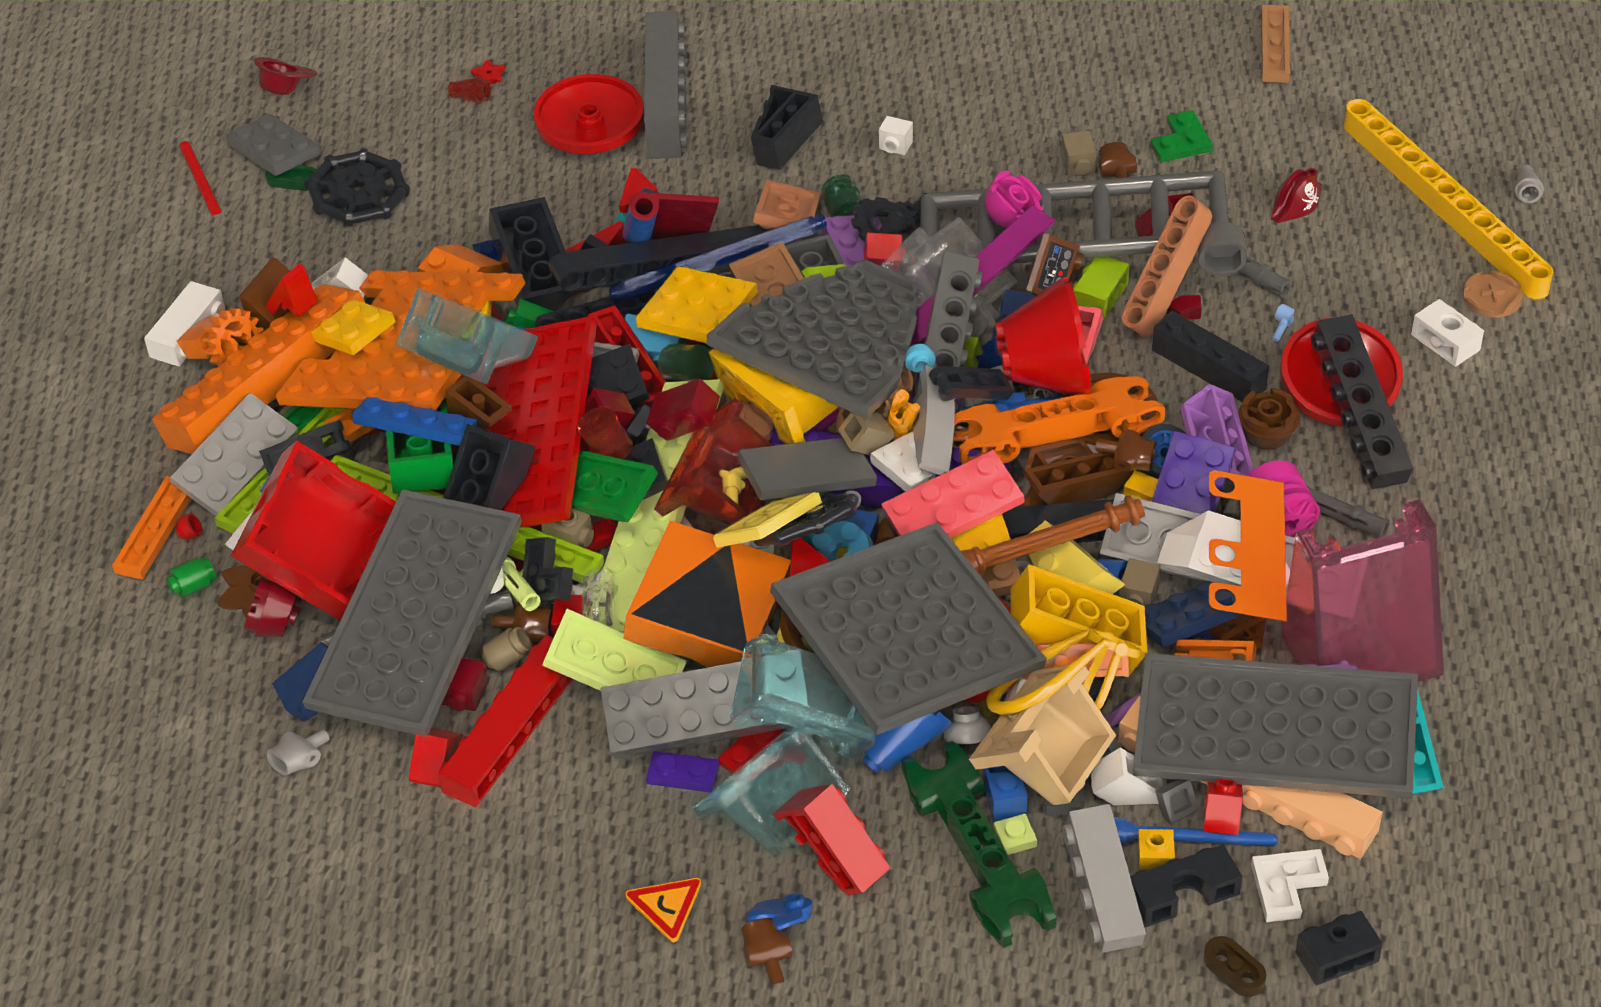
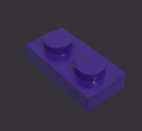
M653 751L646 781L650 785L713 793L719 770V760Z

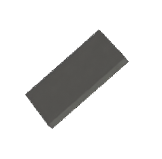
M843 438L739 450L737 456L740 465L760 500L791 497L812 492L822 493L875 486L877 476L864 454L851 451Z

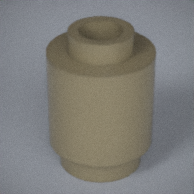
M508 628L483 645V661L490 669L502 672L527 656L528 651L532 648L531 640L522 628Z

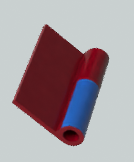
M649 192L638 193L630 200L620 244L709 232L719 204V197Z

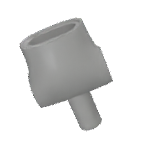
M321 730L305 739L294 732H286L276 746L267 750L268 762L275 771L283 776L314 767L321 757L317 747L330 740L329 735L325 730Z

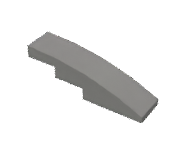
M925 365L920 373L922 393L916 401L920 406L919 420L913 428L917 464L919 468L942 475L948 472L950 468L955 421V398L950 401L942 400L938 393V385H934L929 378V373L934 368Z

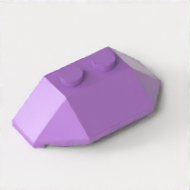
M1208 384L1180 406L1186 434L1235 447L1236 452L1229 473L1247 476L1253 470L1232 393ZM1227 478L1226 483L1234 484L1232 480Z

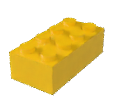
M1028 564L1010 589L1011 615L1034 644H1056L1088 628L1099 631L1107 630L1113 636L1121 638L1142 650L1139 658L1128 656L1129 676L1145 657V653H1148L1145 606L1030 564ZM1086 637V638H1084L1083 640L1079 641L1078 643H1095V642L1091 641L1090 639H1088V638Z

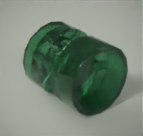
M835 175L829 178L821 188V195L830 217L852 216L853 207L855 205L860 206L859 202L863 199L855 180L849 175Z
M669 344L662 349L659 355V372L668 382H690L699 378L701 380H709L714 371L709 355L710 350L702 345Z

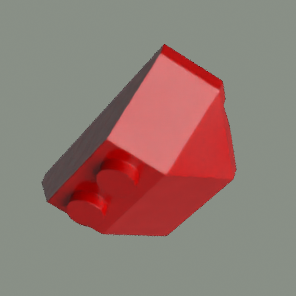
M614 305L589 314V316H593L597 323L595 342L618 346L630 344L631 348L639 350L640 355L637 365L650 399L643 402L651 405L655 394L662 392L666 381L617 307Z

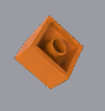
M460 244L434 247L418 267L419 272L501 273L503 270L501 262Z

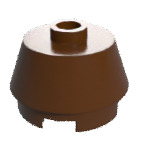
M1270 388V392L1255 394V391L1250 392L1244 398L1238 411L1246 439L1252 445L1261 449H1276L1283 446L1300 422V414L1293 404V397L1285 391Z

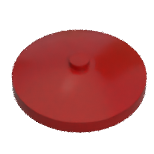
M603 74L572 76L553 84L537 99L534 107L535 127L539 136L547 144L558 150L574 154L607 152L624 145L639 132L644 122V104L636 88L617 77Z
M1316 320L1297 330L1287 342L1280 361L1281 383L1284 391L1293 397V404L1304 414L1324 424L1343 427L1340 418V407L1338 402H1334L1331 396L1330 381L1328 376L1325 377L1321 370L1320 355L1318 351H1314L1311 344V335L1314 333L1319 321ZM1355 320L1389 408H1391L1397 399L1403 381V368L1400 357L1395 347L1382 333L1365 323Z

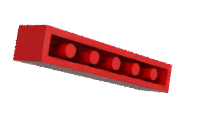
M545 635L538 645H534L531 648L528 658L523 665L514 670L511 680L506 687L495 695L493 704L486 713H482L478 717L475 727L469 735L461 739L456 752L449 761L446 760L441 765L438 777L442 793L476 808L572 681V678L542 666L554 639L553 637Z

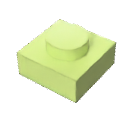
M1026 814L993 823V830L1008 855L1037 847V838Z

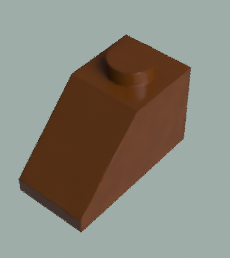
M469 374L445 391L448 414H458L463 417L477 419L478 427L490 428L512 411L511 405Z

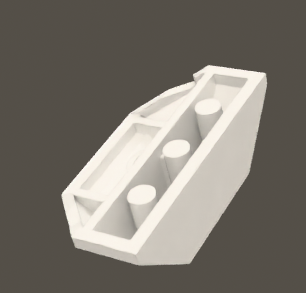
M1209 510L1167 533L1157 564L1211 582L1241 586V569L1214 565L1209 560L1210 540L1222 539L1241 543V521ZM1220 545L1215 548V555L1220 560L1229 562L1235 558V552L1229 546ZM1286 564V587H1287V584H1288V581H1289V578H1290V575H1291V572H1290V570H1289L1287 564Z

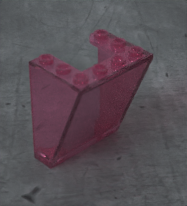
M1420 499L1404 503L1403 514L1406 522L1403 518L1396 519L1395 534L1343 548L1340 547L1334 536L1328 537L1327 544L1325 545L1317 543L1314 540L1312 528L1296 532L1286 598L1287 621H1283L1281 636L1297 665H1333L1346 660L1350 666L1355 665L1361 670L1418 674V682L1443 675L1444 661L1436 524Z

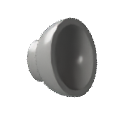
M971 705L959 706L953 709V717L949 719L953 724L944 731V739L948 742L954 741L956 744L982 742L990 731L991 726L988 720L980 715L978 707Z

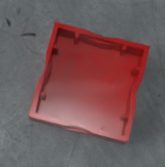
M296 441L281 454L231 556L341 621L396 501L369 484L350 477L336 464Z

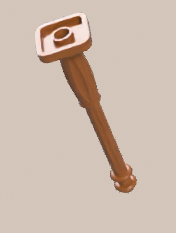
M1128 495L1124 497L1123 504L1113 506L1111 502H1106L1104 510L983 549L975 546L972 549L961 552L979 574H984L988 567L1108 528L1112 532H1118L1120 524L1130 522L1133 526H1138L1140 518L1145 517V512L1140 499L1133 500Z

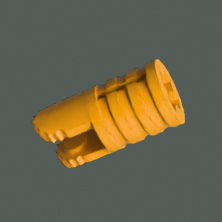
M903 389L895 394L887 419V423L895 434L892 438L893 440L913 431L920 409L918 403L911 404L908 402L910 394Z

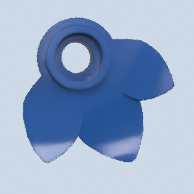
M799 893L787 895L784 899L765 900L754 905V908L749 910L746 920L750 922L761 918H772L775 929L781 930L809 919L811 916L810 911L813 908L812 900Z

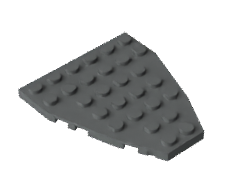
M865 260L855 263L853 266L837 268L834 276L823 278L824 276L819 273L783 287L781 295L772 297L770 294L761 296V302L752 307L748 303L742 304L707 334L706 345L867 419L898 387L905 364V355L910 348L915 332L919 283Z

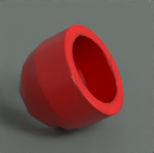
M187 513L180 517L175 524L176 534L184 540L194 539L203 532L199 519L193 513Z

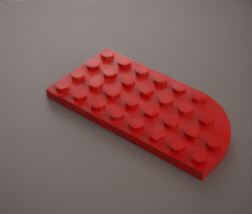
M593 316L482 338L476 380L512 406V411L490 428L485 429L536 446L525 479L502 508V511L520 514L522 520L520 527L570 519L597 323Z

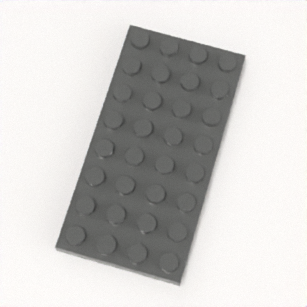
M402 489L304 697L303 704L305 709L427 737L522 523L520 514Z
M1145 653L1133 776L1216 782L1217 779L1234 780L1236 784L1412 799L1418 674Z

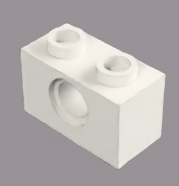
M1438 299L1415 314L1411 335L1456 367L1480 351L1484 330L1457 312L1453 307Z

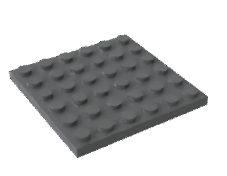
M938 522L774 582L771 585L770 593L876 735L1042 669L1047 660Z

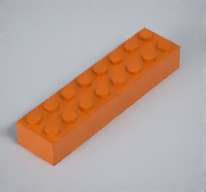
M327 284L316 287L314 292L317 302L301 317H297L290 311L283 317L275 319L271 322L268 329L261 334L253 336L241 350L231 353L227 360L219 367L209 370L205 374V378L196 385L187 387L183 391V395L174 402L164 405L160 412L152 418V421L165 445L170 449L192 455L249 393H252L267 405L276 398L275 395L303 359H326L337 350L315 342L311 332L319 327L325 319L330 318L342 309L343 305L354 299L365 303L360 291Z

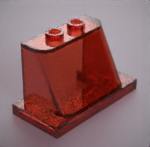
M734 398L716 409L711 426L692 433L654 507V510L664 517L684 505L723 523L732 525L765 505V502L758 498L748 478L742 479L745 487L738 494V504L723 492V478L719 475L721 469L731 471L734 468L741 467L737 459L739 450L774 446L739 417L744 404L738 399Z

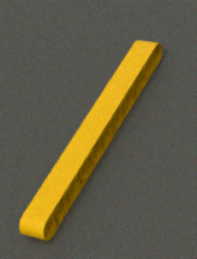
M1354 99L1347 103L1344 129L1495 268L1518 281L1521 286L1520 290L1526 296L1533 299H1541L1548 295L1553 268L1369 102L1362 99Z

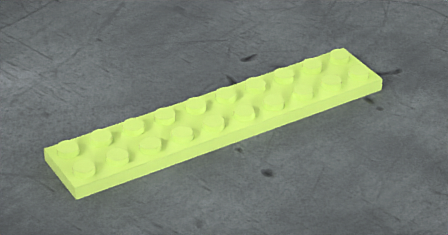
M720 379L703 380L721 399L724 386ZM690 381L665 382L662 392ZM712 424L711 426L668 441L660 437L652 428L649 429L646 440L653 438L671 487L642 500L629 523L618 522L599 579V585L596 588L588 612V618L624 633L627 612L669 521L681 524Z

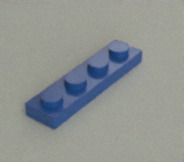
M367 397L352 413L354 424L459 446L466 425L477 426V419L463 417L458 414L438 412L434 409L409 406L405 403L385 401L376 397Z

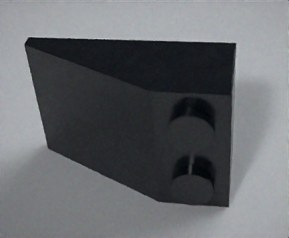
M467 424L443 498L502 510L525 479L536 446L489 429Z

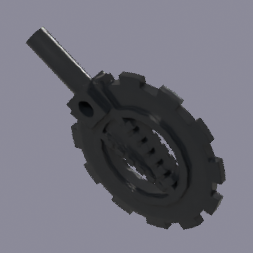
M923 193L912 203L908 200L905 203L901 201L894 203L888 201L887 198L876 197L875 200H870L869 198L862 199L859 202L860 206L855 205L852 209L851 214L855 216V218L851 219L852 226L858 230V236L864 242L867 233L902 235L908 231L910 238L902 240V246H907L908 254L911 249L920 245L919 213L921 211V198L926 193ZM887 217L878 230L873 223V218Z

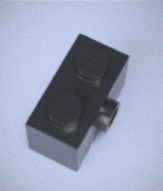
M1358 911L1350 915L1342 914L1332 922L1318 927L1310 926L1298 934L1295 953L1317 986L1379 962L1383 943L1363 912Z

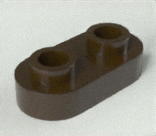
M1217 936L1211 938L1206 943L1203 957L1205 965L1233 991L1245 997H1253L1263 991L1267 976L1264 966L1237 942L1226 936ZM1216 956H1225L1227 960L1219 961ZM1250 978L1253 982L1247 983L1242 981V979Z

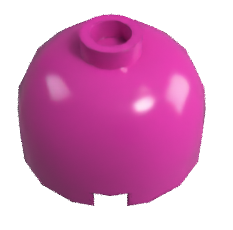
M1011 171L1000 172L985 191L984 206L989 217L995 224L1006 229L1032 205L1041 211L1043 210V206L1040 207L1039 203L1042 196L1036 186L1022 175H1019L1017 178L1010 176Z

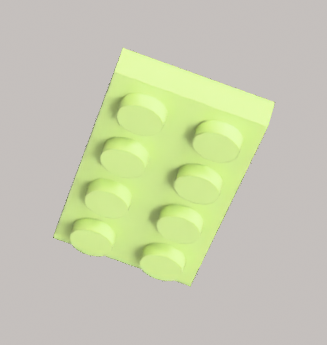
M566 609L542 666L601 691V687L682 673L687 660L623 639L624 633Z

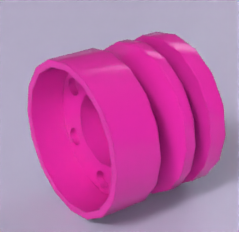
M1276 460L1264 463L1247 475L1284 482L1286 536L1299 539L1314 527L1319 519L1320 508L1294 464L1288 461Z

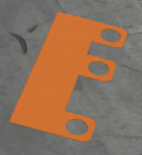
M1221 471L1210 472V493L1218 497L1240 500L1241 543L1222 539H1212L1209 542L1210 562L1218 566L1241 569V586L1218 582L1211 583L1209 586L1210 606L1222 611L1287 621L1284 482ZM1219 477L1229 478L1233 481L1235 489L1230 493L1221 492L1216 488L1215 480ZM1220 545L1229 546L1234 550L1235 558L1229 562L1222 561L1215 555V548ZM1219 589L1231 591L1235 595V603L1230 606L1220 604L1215 599V592Z

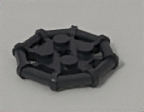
M361 148V151L332 156L331 154L325 156L324 162L312 176H308L305 179L304 183L305 188L309 190L313 202V211L318 215L324 214L345 222L347 226L384 218L385 220L390 218L394 208L404 197H408L410 187L406 184L401 172V163L396 159L389 160L368 152L367 148ZM359 163V165L344 168L341 167L344 165ZM375 166H377V167H379V168H382V169L378 171V170H376ZM331 171L332 174H331L330 180H329V181L323 180V179L327 176V174ZM392 177L395 185H386L385 180ZM355 187H361V190L356 191ZM321 192L329 193L330 197L327 199L323 198ZM386 196H390L385 203H380L382 197L384 199ZM340 205L346 207V211L340 209Z
M847 490L843 494L835 495L832 492L824 493L821 497L822 503L766 537L749 542L756 549H763L770 545L784 547L795 539L806 535L824 533V528L836 522L852 518L856 514L857 507L861 504V496L854 490Z

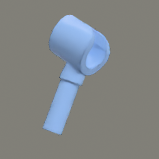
M1281 304L1275 313V319L1280 321L1272 338L1276 342H1279L1287 326L1294 322V309L1285 304Z

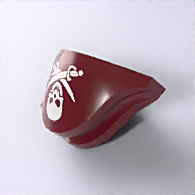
M1309 168L1306 171L1299 169L1287 177L1275 196L1271 220L1281 223L1297 219L1312 213L1317 208L1322 184L1317 181L1318 171L1315 168Z

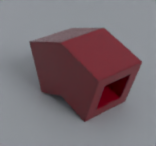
M1181 295L1172 300L1167 309V315L1174 311L1188 320L1201 319V295Z

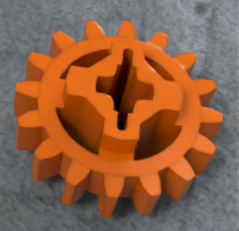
M229 308V310H220V317L212 316L210 318L213 326H205L209 337L202 338V341L209 344L204 353L213 355L209 361L211 364H217L219 367L227 360L231 353L241 350L253 336L260 334L264 330L263 327L255 326L259 319L257 317H250L249 311Z

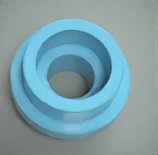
M925 344L911 346L905 355V365L907 369L913 372H921L925 365L933 367L936 361L934 352Z

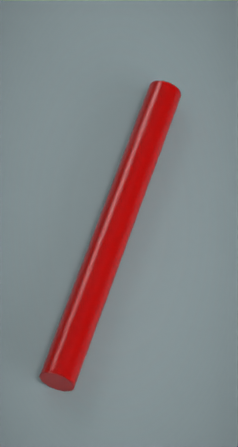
M188 141L181 142L179 145L210 214L212 216L220 214L221 208Z

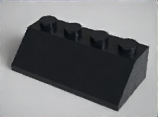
M545 197L489 209V232L504 272L509 274H522L525 285L514 299L516 305L521 298L554 311L577 292L562 290L548 269V264L552 257L566 251Z

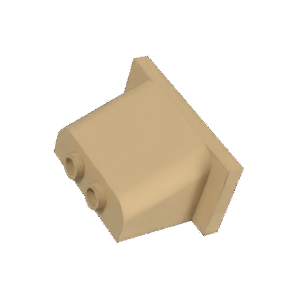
M1068 665L1032 672L1013 699L1024 696L1039 688ZM1084 666L1065 686L1037 705L1018 713L1001 715L969 758L975 769L1005 766L1051 804L1070 803L1076 793L1084 787L1085 780L1092 770L1099 765L1100 758L1116 737V734L1082 685L1089 674L1087 668Z

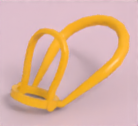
M1088 628L1040 651L1046 657V661L1086 637L1097 643V645L1045 684L1024 696L1009 701H1000L1003 693L1019 678L990 689L986 697L988 709L999 715H1007L1031 708L1065 686L1093 659L1088 669L1089 674L1082 684L1089 693L1098 668L1107 650L1110 649L1114 653L1100 692L1094 702L1100 710L1108 696L1121 657L1126 655L1132 658H1139L1142 650L1121 638L1113 636L1107 630L1099 631Z

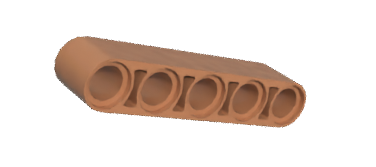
M1185 196L1175 205L1123 310V324L1140 336L1149 337L1153 335L1154 326L1163 319L1211 223L1212 212L1193 196Z

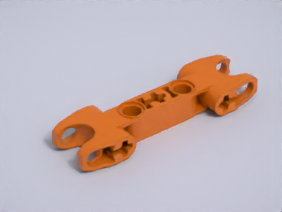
M1138 376L1114 377L1096 382L1091 387V394L1069 396L1021 406L1000 412L994 404L973 406L955 414L954 427L960 422L969 423V427L954 431L953 440L964 441L959 446V459L962 464L992 450L996 452L1002 463H1007L1018 456L1021 448L1087 436L1109 429L1118 438L1122 431L1127 429L1134 430L1138 434L1143 433L1150 427L1165 421V407L1162 403L1154 400L1143 401L1148 397L1149 383L1146 379ZM1141 386L1137 393L1128 394L1132 387ZM1157 411L1151 419H1141L1142 414ZM981 447V451L976 456H967L970 450Z

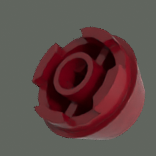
M263 576L254 594L255 597L248 612L244 629L255 633V637H283L287 625L294 626L300 609V607L295 606L297 595Z

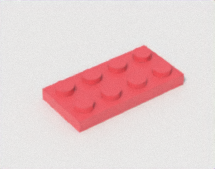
M992 450L882 503L881 506L883 513L898 536L938 522L947 535L953 538L1025 503L1023 493L996 452Z

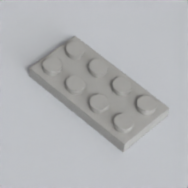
M249 393L170 477V483L216 516L265 467L259 451L293 438L298 433V427L252 393Z

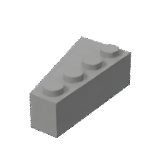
M1110 804L1069 811L1067 823L1062 826L1063 839L1071 860L1073 874L1077 878L1080 887L1082 907L1084 910H1087L1091 921L1089 922V933L1092 942L1098 943L1101 953L1142 945L1146 932Z

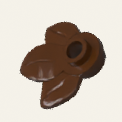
M247 565L228 568L222 571L221 574L230 587L219 598L217 604L219 607L227 610L242 609L244 616L247 617L257 586L263 575Z

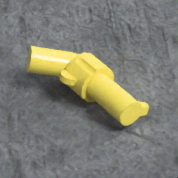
M742 466L731 471L721 469L719 475L723 478V493L726 494V505L723 506L722 511L728 515H737L739 512L738 494L745 487L742 479L748 478Z

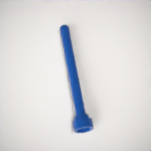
M1114 817L1121 845L1125 846L1127 842H1133V839H1138L1139 829L1174 830V841L1266 847H1273L1278 843V837L1274 833L1239 831L1238 835L1204 832V829L1134 825V822L1127 821V818Z

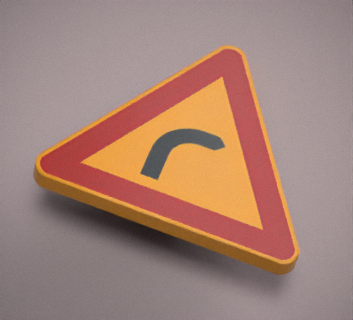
M692 878L628 890L626 892V899L670 942H676L701 888V880L699 878Z

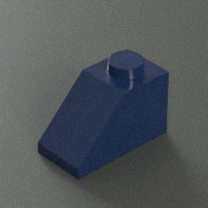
M322 642L272 683L286 711L302 721L309 720L318 713L317 711L305 709L303 700L328 648Z

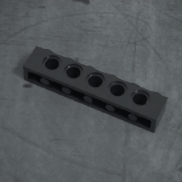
M1353 314L1319 320L1314 333L1311 335V344L1314 351H1318L1320 355L1322 373L1325 377L1328 376L1330 381L1332 399L1334 402H1338L1340 407L1341 423L1344 428H1348L1350 433L1351 449L1354 454H1358L1363 479L1368 480L1372 490L1407 483L1413 466ZM1375 452H1379V453L1383 454L1384 456L1378 455V454H1376Z

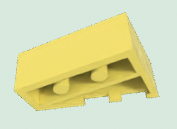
M1045 520L1042 524H1040L1030 533L1051 527L1053 525ZM1074 540L1029 554L1033 565L1110 594H1114L1125 585Z

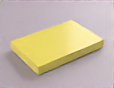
M812 492L771 501L715 534L713 539L716 547L749 542L766 537L821 504L822 501L819 493Z

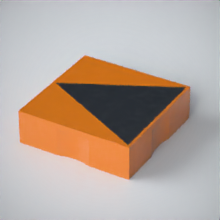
M669 521L627 612L623 639L667 654H676L693 659L706 667L756 659L762 645L764 630L774 617L779 605L770 593L771 585L774 582L789 577L791 560L741 543L716 547L713 534Z

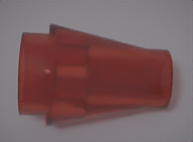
M479 76L461 81H451L448 86V93L451 98H459L481 104L482 101L489 100L491 86L488 79H483Z

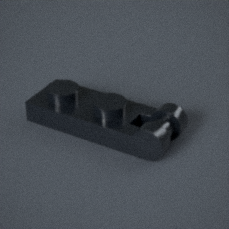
M937 366L929 373L932 383L936 386L938 385V393L943 401H950L955 397L1008 400L1014 392L1001 369Z
M333 421L260 450L259 453L268 476L274 470L281 454L296 441H299L326 459L351 451L350 441L345 440L342 432L344 430L342 421ZM331 436L334 444L325 447L322 438Z

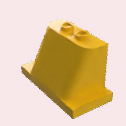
M715 348L709 352L717 378L720 379L724 386L723 392L732 401L743 400V404L751 401L768 414L773 420L778 438L785 444L805 442L803 434L840 407L780 378H776L765 371L748 365L737 358L722 353Z

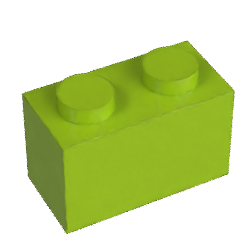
M1096 257L1092 263H1087L1079 282L1075 281L1073 288L1077 305L1102 309L1103 320H1105L1129 283L1130 264L1110 257Z

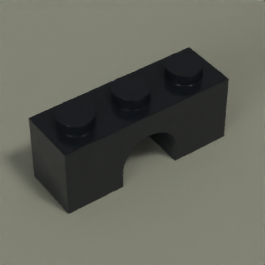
M1224 844L1214 848L1201 849L1191 856L1182 859L1175 858L1164 865L1150 870L1143 869L1130 876L1145 928L1177 917L1179 898L1175 892L1178 890L1193 889L1199 892L1209 906L1240 895L1242 875Z

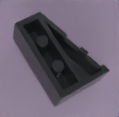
M771 85L770 97L764 102V112L762 116L758 117L751 135L756 163L780 170L822 124L823 118L818 95Z

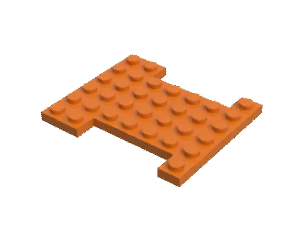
M371 271L359 289L365 294L364 297L376 298L371 304L372 306L392 312L396 322L355 355L336 350L329 360L303 359L275 395L279 405L356 409L367 397H376L385 401L405 403L409 406L436 410L446 396L445 391L454 385L461 375L458 364H443L444 360L487 301H514L525 285L523 275L506 272Z

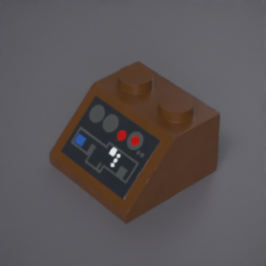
M1044 233L1026 291L1036 296L1064 277L1069 278L1067 284L1071 283L1074 288L1075 282L1070 281L1073 270L1079 271L1084 254L1079 253L1080 246Z

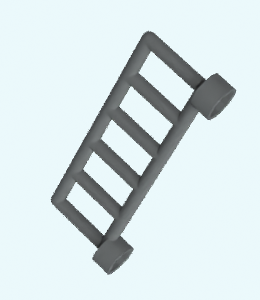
M1221 171L1035 185L1042 196V199L1039 201L1040 207L1043 206L1042 212L1053 218L1052 201L1092 198L1094 240L1071 242L1080 246L1079 253L1084 254L1083 258L1152 253L1169 220L1168 192L1209 189L1212 220L1197 249L1199 263L1206 272L1218 276L1233 274L1239 271L1246 263L1245 234L1239 226L1229 222L1225 176ZM987 188L926 193L922 196L920 245L908 252L905 264V277L919 283L918 296H932L934 294L939 265L944 251H946L944 248L937 246L938 209L978 206V249L947 252L974 258L995 239V223L989 217L984 206ZM1150 193L1153 236L1112 239L1110 196ZM1053 226L1045 233L1053 236ZM1043 235L1036 240V244L1029 246L1011 264L1035 262Z

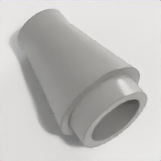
M1524 165L1517 171L1515 195L1524 203H1534L1542 196L1544 186L1535 174L1534 169L1529 165Z

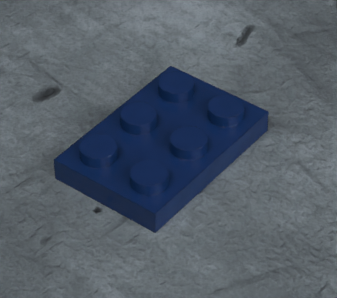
M1205 581L1199 583L1196 588L1184 593L1172 594L1167 600L1157 604L1145 605L1146 637L1161 647H1166L1176 643L1177 640H1183L1243 614L1212 608L1209 604V586L1213 582ZM1219 589L1215 592V599L1220 604L1230 606L1235 603V595L1227 589Z

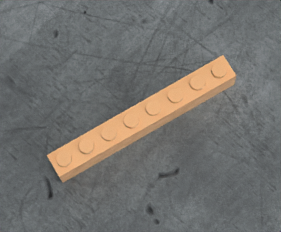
M1141 696L1137 698L1119 723L1118 742L1122 743L1131 752H1135ZM1242 785V803L1248 809L1260 810L1272 816L1279 824L1291 825L1303 831L1312 840H1322L1334 846L1343 855H1353L1361 859L1380 828L1382 811L1344 793Z

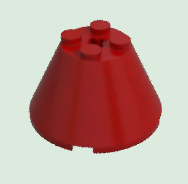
M1068 277L1059 279L1000 322L995 323L998 354H1001L1002 372L1008 381L1011 380L1012 382L1070 396L1091 394L1089 365H1086L1084 354L1080 351L1086 348L1084 332L1072 284H1067V281H1069Z

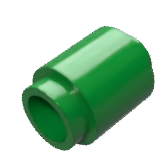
M205 556L201 559L195 557L169 569L170 576L166 578L172 594L179 593L184 598L210 586L211 581L216 580V573L210 560Z

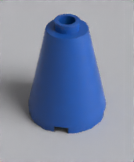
M938 710L879 735H876L872 730L862 748V751L866 754L862 760L875 772H878L881 768L888 772L899 764L902 758L915 753L946 731L953 723Z

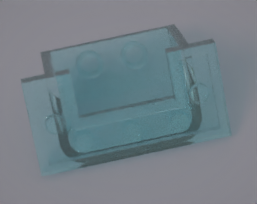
M418 288L396 345L474 380L488 384L493 369L527 359L533 351L538 336L480 311Z
M813 716L783 731L693 807V810L700 819L722 810L773 856L781 853L790 844L793 846L799 844L794 839L798 833L785 819L778 822L772 815L778 808L801 789L833 784L845 796L851 792V789L811 738L822 727Z

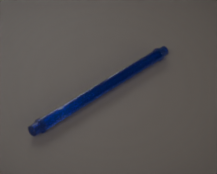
M824 215L814 218L810 216L622 281L618 286L609 288V295L612 301L620 298L627 299L661 287L677 266L705 272L745 258L783 242L785 244L817 233L819 229L827 227L826 218Z

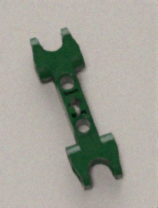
M954 741L943 743L946 766L941 769L930 770L923 768L911 756L902 758L901 769L907 783L910 800L921 817L936 811L940 814L981 886L969 892L972 908L981 925L994 937L998 944L1003 948L1013 945L1011 940L1013 933L1009 920L1017 915L1033 917L1046 931L1056 928L1057 917L1048 894L1047 885L1039 871L1032 867L1022 872H1017L1001 841L974 797L985 793V786L979 770L975 769L970 762V757Z

